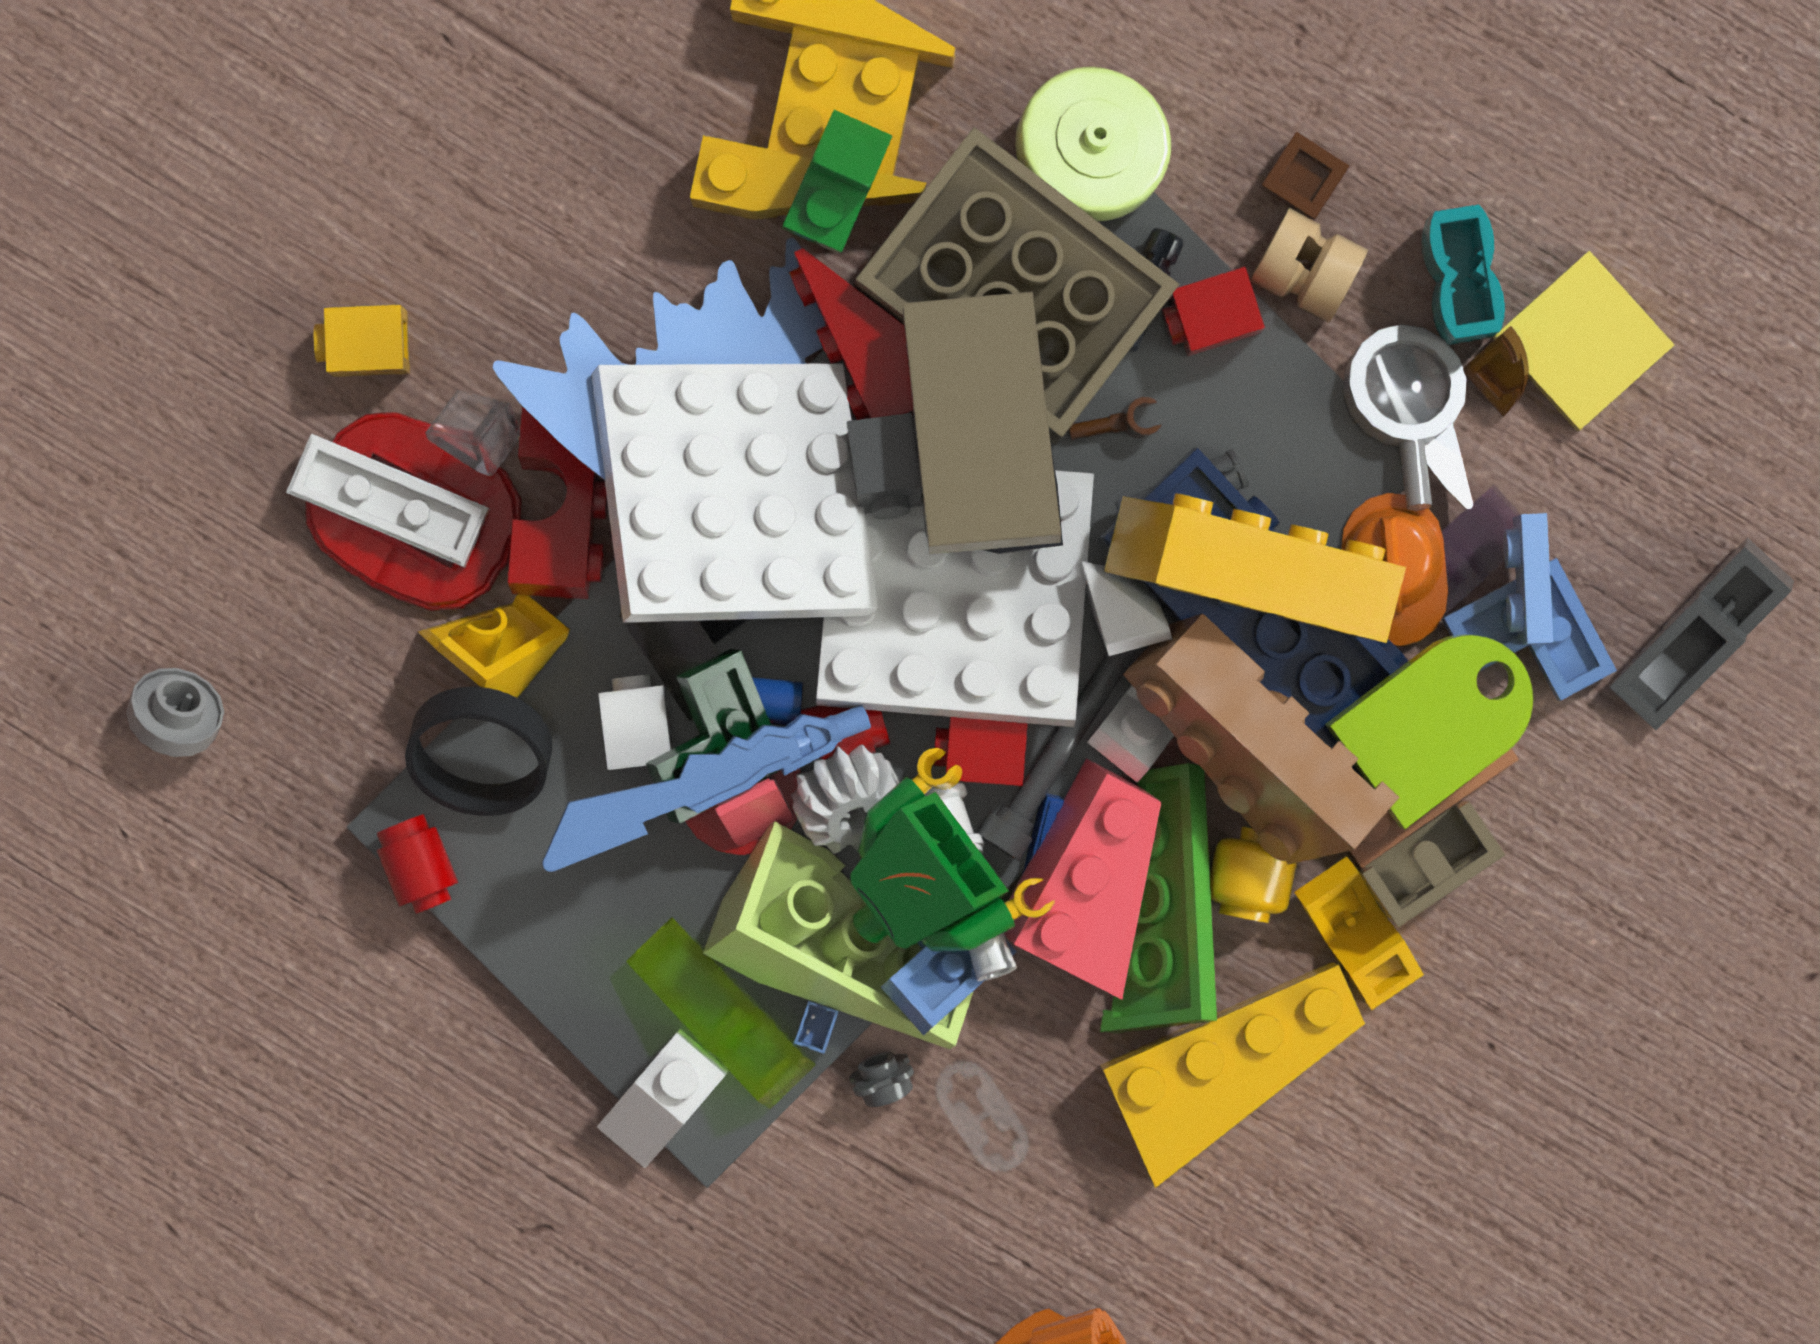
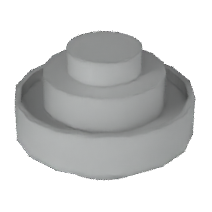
M165 668L145 674L138 681L130 696L126 715L130 729L141 743L155 752L172 757H182L200 753L212 744L220 730L224 708L220 695L209 682L189 671L178 668Z

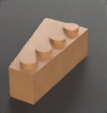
M1203 613L1169 624L1172 639L1149 645L1123 674L1136 689L1137 698L1143 707L1163 721L1177 738V744L1181 752L1189 760L1201 766L1217 785L1219 796L1224 803L1243 816L1258 834L1260 845L1269 855L1277 860L1286 861L1289 865L1355 850L1399 799V796L1383 781L1373 789L1351 768L1358 758L1340 741L1331 748L1305 725V718L1310 713L1292 696L1288 698L1280 692L1265 688L1260 683L1264 678L1265 671Z

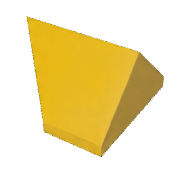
M517 595L513 603L418 631V633L480 687L499 690L518 698L564 643L570 629L529 595Z

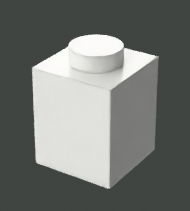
M639 675L612 679L613 691L598 693L608 770L646 766V763L673 749L666 686L651 687L650 675Z

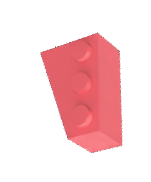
M1086 758L1064 798L1059 813L1057 812L1056 819L1039 850L1036 851L1032 860H1030L1010 899L1014 898L1018 885L1023 881L1034 877L1044 879L1043 881L1030 885L1025 890V904L1034 910L1041 909L1053 900H1055V904L1045 915L1036 918L1025 915L1018 917L1014 920L1015 927L1004 933L1005 937L1021 949L1122 1000L1161 801L1137 784Z

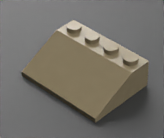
M973 127L858 275L854 288L903 325V303L1033 292L1050 441L1057 446L1180 284Z

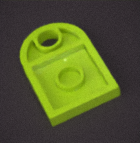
M1462 634L1448 636L1426 647L1327 722L1325 726L1337 742L1340 741L1358 758L1354 765L1373 789L1383 781L1399 796V799L1388 812L1400 828L1406 829L1509 751L1519 741L1528 726L1532 714V684L1526 668L1520 659L1503 644L1477 635ZM1497 661L1507 671L1508 684L1501 695L1488 699L1481 694L1477 687V675L1485 664Z

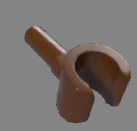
M1141 397L1128 403L1120 413L1074 423L1070 428L1071 438L1074 440L1109 432L1118 433L1123 431L1133 438L1147 437L1157 432L1162 424L1150 428L1139 427L1134 421L1133 413L1136 407L1151 406L1156 404L1157 401L1151 397Z

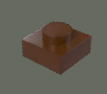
M1296 131L1260 188L1296 212L1315 221L1350 166Z

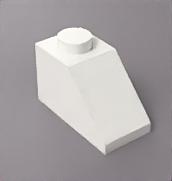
M679 1029L598 1124L597 1128L641 1166L646 1168L726 1076L728 1069L684 1031Z

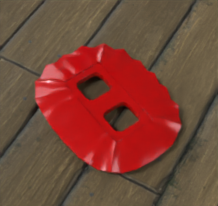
M399 412L365 414L337 432L331 442L488 507L490 511L465 568L305 501L306 525L320 551L346 572L357 577L371 588L384 592L399 601L410 603L429 611L462 609L476 598L490 591L498 575L510 559L513 519L521 520L522 499L508 473L490 460L483 452L467 444L458 436L428 422Z

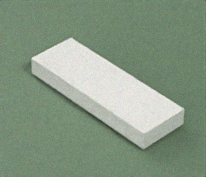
M311 434L286 492L465 568L490 511L488 507L314 434Z

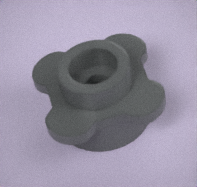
M881 1052L863 1060L858 1065V1070L849 1076L851 1085H856L853 1087L855 1096L863 1097L868 1107L888 1105L905 1097L913 1089L910 1077L914 1074L912 1065H907L910 1062L908 1055H894L892 1052Z

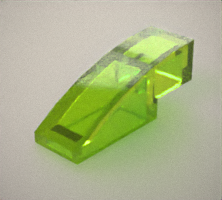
M671 917L626 962L699 1042L722 1062L759 1103L771 1109L816 1064L797 1044H794L792 1038L716 960L703 954L704 948L676 919Z

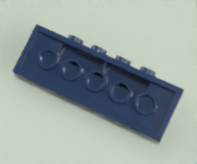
M1193 448L1140 498L1142 500L1172 505L1174 495L1178 493L1213 502L1211 511L1213 516L1230 520L1233 509H1238L1271 518L1269 531L1275 532L1273 529L1280 524L1273 512L1256 496L1253 495L1247 501L1199 448ZM1116 522L1100 536L1109 547ZM1142 581L1178 621L1203 613L1265 671L1264 678L1260 682L1265 688L1280 692L1288 698L1292 696L1310 713L1305 718V725L1331 748L1337 741L1325 724L1408 662L1403 653L1389 639L1387 643L1356 637L1278 617L1276 614L1255 611L1223 603L1218 599L1180 592L1157 586L1156 583ZM1353 765L1351 768L1363 778L1355 765Z

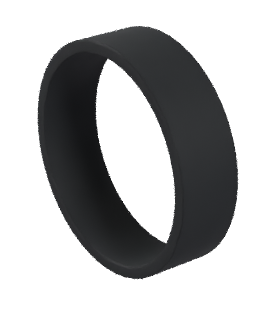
M453 688L429 698L416 712L405 752L406 767L416 786L425 795L444 807L477 816L503 815L527 806L542 791L552 753V738L541 716L522 700L508 693L490 688ZM477 719L488 721L505 727L522 738L534 752L539 765L528 775L512 782L501 784L475 783L458 778L434 763L425 752L420 736L429 728L449 720Z

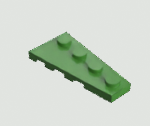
M1187 763L1151 769L1136 782L1138 786L1161 801V807L1123 998L1121 1000L1113 996L1112 1010H1103L1100 1032L1124 1033L1217 1021L1205 775L1200 765Z

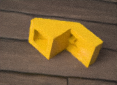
M1347 856L1294 892L1314 927L1371 1011L1424 975L1404 939L1379 908L1359 871Z

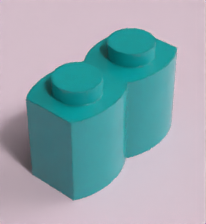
M1479 204L1435 211L1424 224L1421 243L1425 265L1436 282L1432 296V315L1437 332L1448 345L1490 339L1500 332L1505 316L1503 291L1496 275L1490 269L1494 255V234L1490 220Z

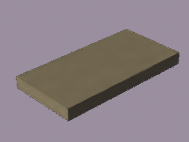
M1033 292L903 303V321L929 555L1060 543L1061 528Z

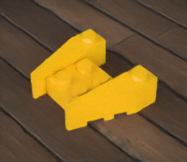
M732 0L730 12L734 22L790 33L792 36L768 148L703 135L690 193L693 207L753 220L777 218V216L787 215L833 110H837L893 136L862 206H884L916 202L926 189V182L894 176L918 61L953 68L955 47L875 0Z

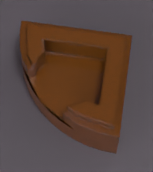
M1512 326L1507 328L1463 367L1464 374L1503 417L1521 399L1527 386L1529 374L1528 358L1524 345Z

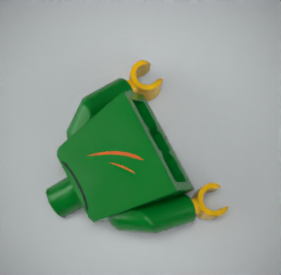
M932 748L923 752L917 764L918 775L912 780L905 777L866 813L858 848L861 860L850 876L852 886L865 902L853 915L854 927L869 942L879 943L889 935L895 945L904 950L921 941L931 951H969L1014 928V920L1018 917L1025 915L1036 918L1045 915L1055 904V900L1039 910L1031 909L1025 904V890L1030 885H1035L1044 880L1035 877L1025 880L1018 885L1014 898L1004 903L1000 897L1009 890L936 792L928 796L924 795L932 787L940 790L951 789L961 779L962 768L958 765L950 768L942 778L933 779L931 775L932 765L945 754V751L940 748Z

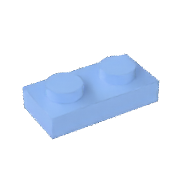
M1547 513L1521 514L1513 517V529H1505L1503 533L1505 567L1515 568L1516 593L1507 594L1506 599L1507 626L1509 632H1518L1519 645L1553 643Z

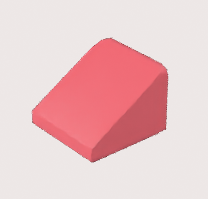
M771 776L756 783L750 789L718 803L717 807H715L720 820L731 838L739 846L763 836L767 828L774 821L784 826L793 820V813L776 779H772Z

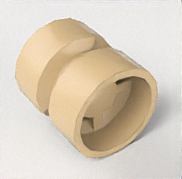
M1289 208L1262 256L1250 282L1280 298L1289 293L1297 295V305L1299 308L1330 323L1356 277L1368 249L1339 234H1335L1328 239L1321 236L1319 223ZM1295 259L1308 260L1313 264L1310 270H1307L1301 262Z

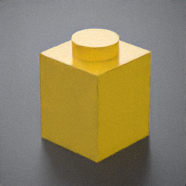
M402 305L324 308V324L314 325L313 337L316 362H326V372L333 377L410 374L408 314Z

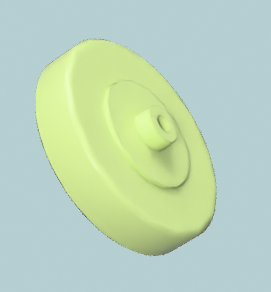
M1081 67L1057 74L1046 81L1034 93L1020 117L1016 131L1015 147L1019 162L1096 221H1107L1131 213L1145 203L1153 194L1168 168L1171 155V135L1168 122L1160 105L1141 84L1111 69Z

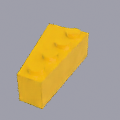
M1330 962L1217 1012V1021L1190 1024L1107 1061L1100 1066L1149 1177L1156 1188L1361 1028L1365 1022L1340 966Z

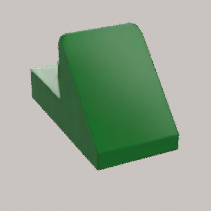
M833 110L781 229L841 255L893 136L837 110Z

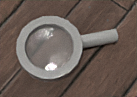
M1397 325L1378 330L1355 350L1345 369L1343 394L1350 415L1365 433L1386 445L1399 446L1406 506L1408 510L1418 511L1432 507L1425 444L1433 441L1455 422L1465 403L1466 377L1459 357L1444 339L1425 328Z

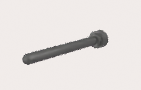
M1158 599L1162 611H1164L1166 607ZM1139 648L1109 656L1108 652L1105 654L1077 698L1075 726H1059L1008 807L1002 805L996 815L989 812L976 834L982 835L985 841L1020 861L1033 840L1028 836L1034 827V824L1030 822L1031 818Z

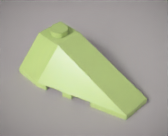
M775 821L770 824L722 899L703 954L758 983L947 1049L956 1046L973 992L923 1036L881 988L889 978L916 956L922 948L916 943L904 950L897 947L889 935L879 943H872L864 939L854 927L853 915L865 902L852 886L851 881L841 872L845 865L826 848L815 846L811 840Z

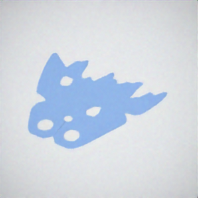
M794 238L787 239L785 267H770L771 299L763 317L758 314L752 300L744 289L737 268L732 260L723 262L718 269L716 282L710 283L705 287L703 305L700 310L693 308L687 303H680L677 306L673 305L662 294L654 292L653 306L658 348L656 351L636 348L635 365L807 364L804 361L805 358L822 349L815 330L824 327L825 321L816 302L804 307L789 275L790 271L799 268L794 254L795 251L801 249L798 242ZM571 313L569 330L563 332L559 337L567 367L565 374L499 360L493 363L492 368L516 400L559 443L605 480L591 374L598 365L628 364L621 363L611 353L600 337L581 316Z

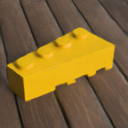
M1175 493L1172 505L1122 497L1104 572L1156 583L1157 586L1211 599L1214 598L1223 603L1268 614L1272 613L1278 617L1387 643L1406 567L1383 561L1385 548L1347 540L1345 551L1326 546L1328 533L1291 524L1288 535L1269 531L1271 522L1269 517L1233 509L1231 519L1228 520L1211 515L1213 502Z

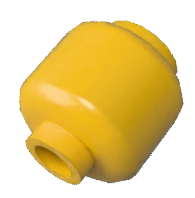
M1242 827L1240 839L1225 838L1220 840L1215 847L1210 871L1211 899L1220 904L1219 914L1269 923L1270 914L1282 913L1289 905L1297 863L1288 865L1286 861L1275 859L1262 848L1258 840V834L1253 828Z

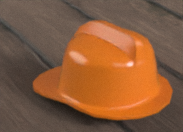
M1386 493L1369 498L1357 507L1348 519L1343 529L1341 550L1345 551L1347 540L1385 548L1383 561L1406 567L1388 639L1395 646H1404L1421 641L1437 628L1446 612L1448 584L1444 539L1439 521L1429 508L1418 511L1408 510L1406 498L1403 494Z

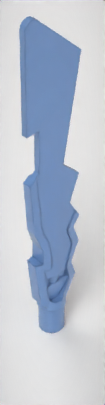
M859 705L826 718L801 714L785 727L762 725L747 739L733 736L719 754H688L679 778L570 801L566 805L548 846L542 866L548 872L559 870L647 835L648 833L642 822L683 806H687L696 813H699L750 789L769 773L781 769L783 775H787L833 751L837 743L841 742L842 739L870 729L871 724L863 705Z

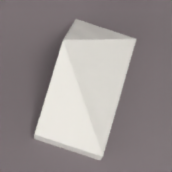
M1082 561L1088 601L1109 656L1172 639L1170 628L1157 597L1141 580L1104 572L1105 566Z

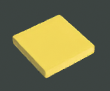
M1590 251L1585 253L1505 325L1499 333L1492 337L1495 340L1507 328L1513 327L1520 337L1527 354L1528 378L1577 432L1674 346L1673 342Z

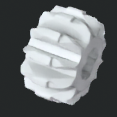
M862 744L848 755L837 746L832 757L826 760L820 758L814 760V770L796 775L798 787L791 795L794 802L793 809L805 835L811 838L815 846L827 845L833 854L840 852L847 845H851L858 851L866 813L899 783V780L891 763L885 760L882 753L872 754Z

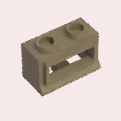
M1459 801L1358 871L1379 908L1399 928L1504 857L1505 853L1470 801Z

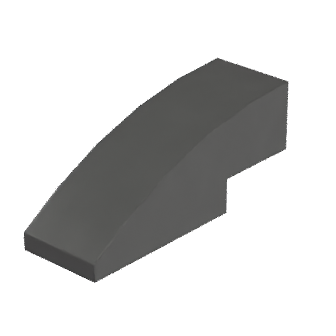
M1747 537L1640 650L1610 684V688L1650 726L1657 730L1746 641L1747 635L1792 591L1794 580Z

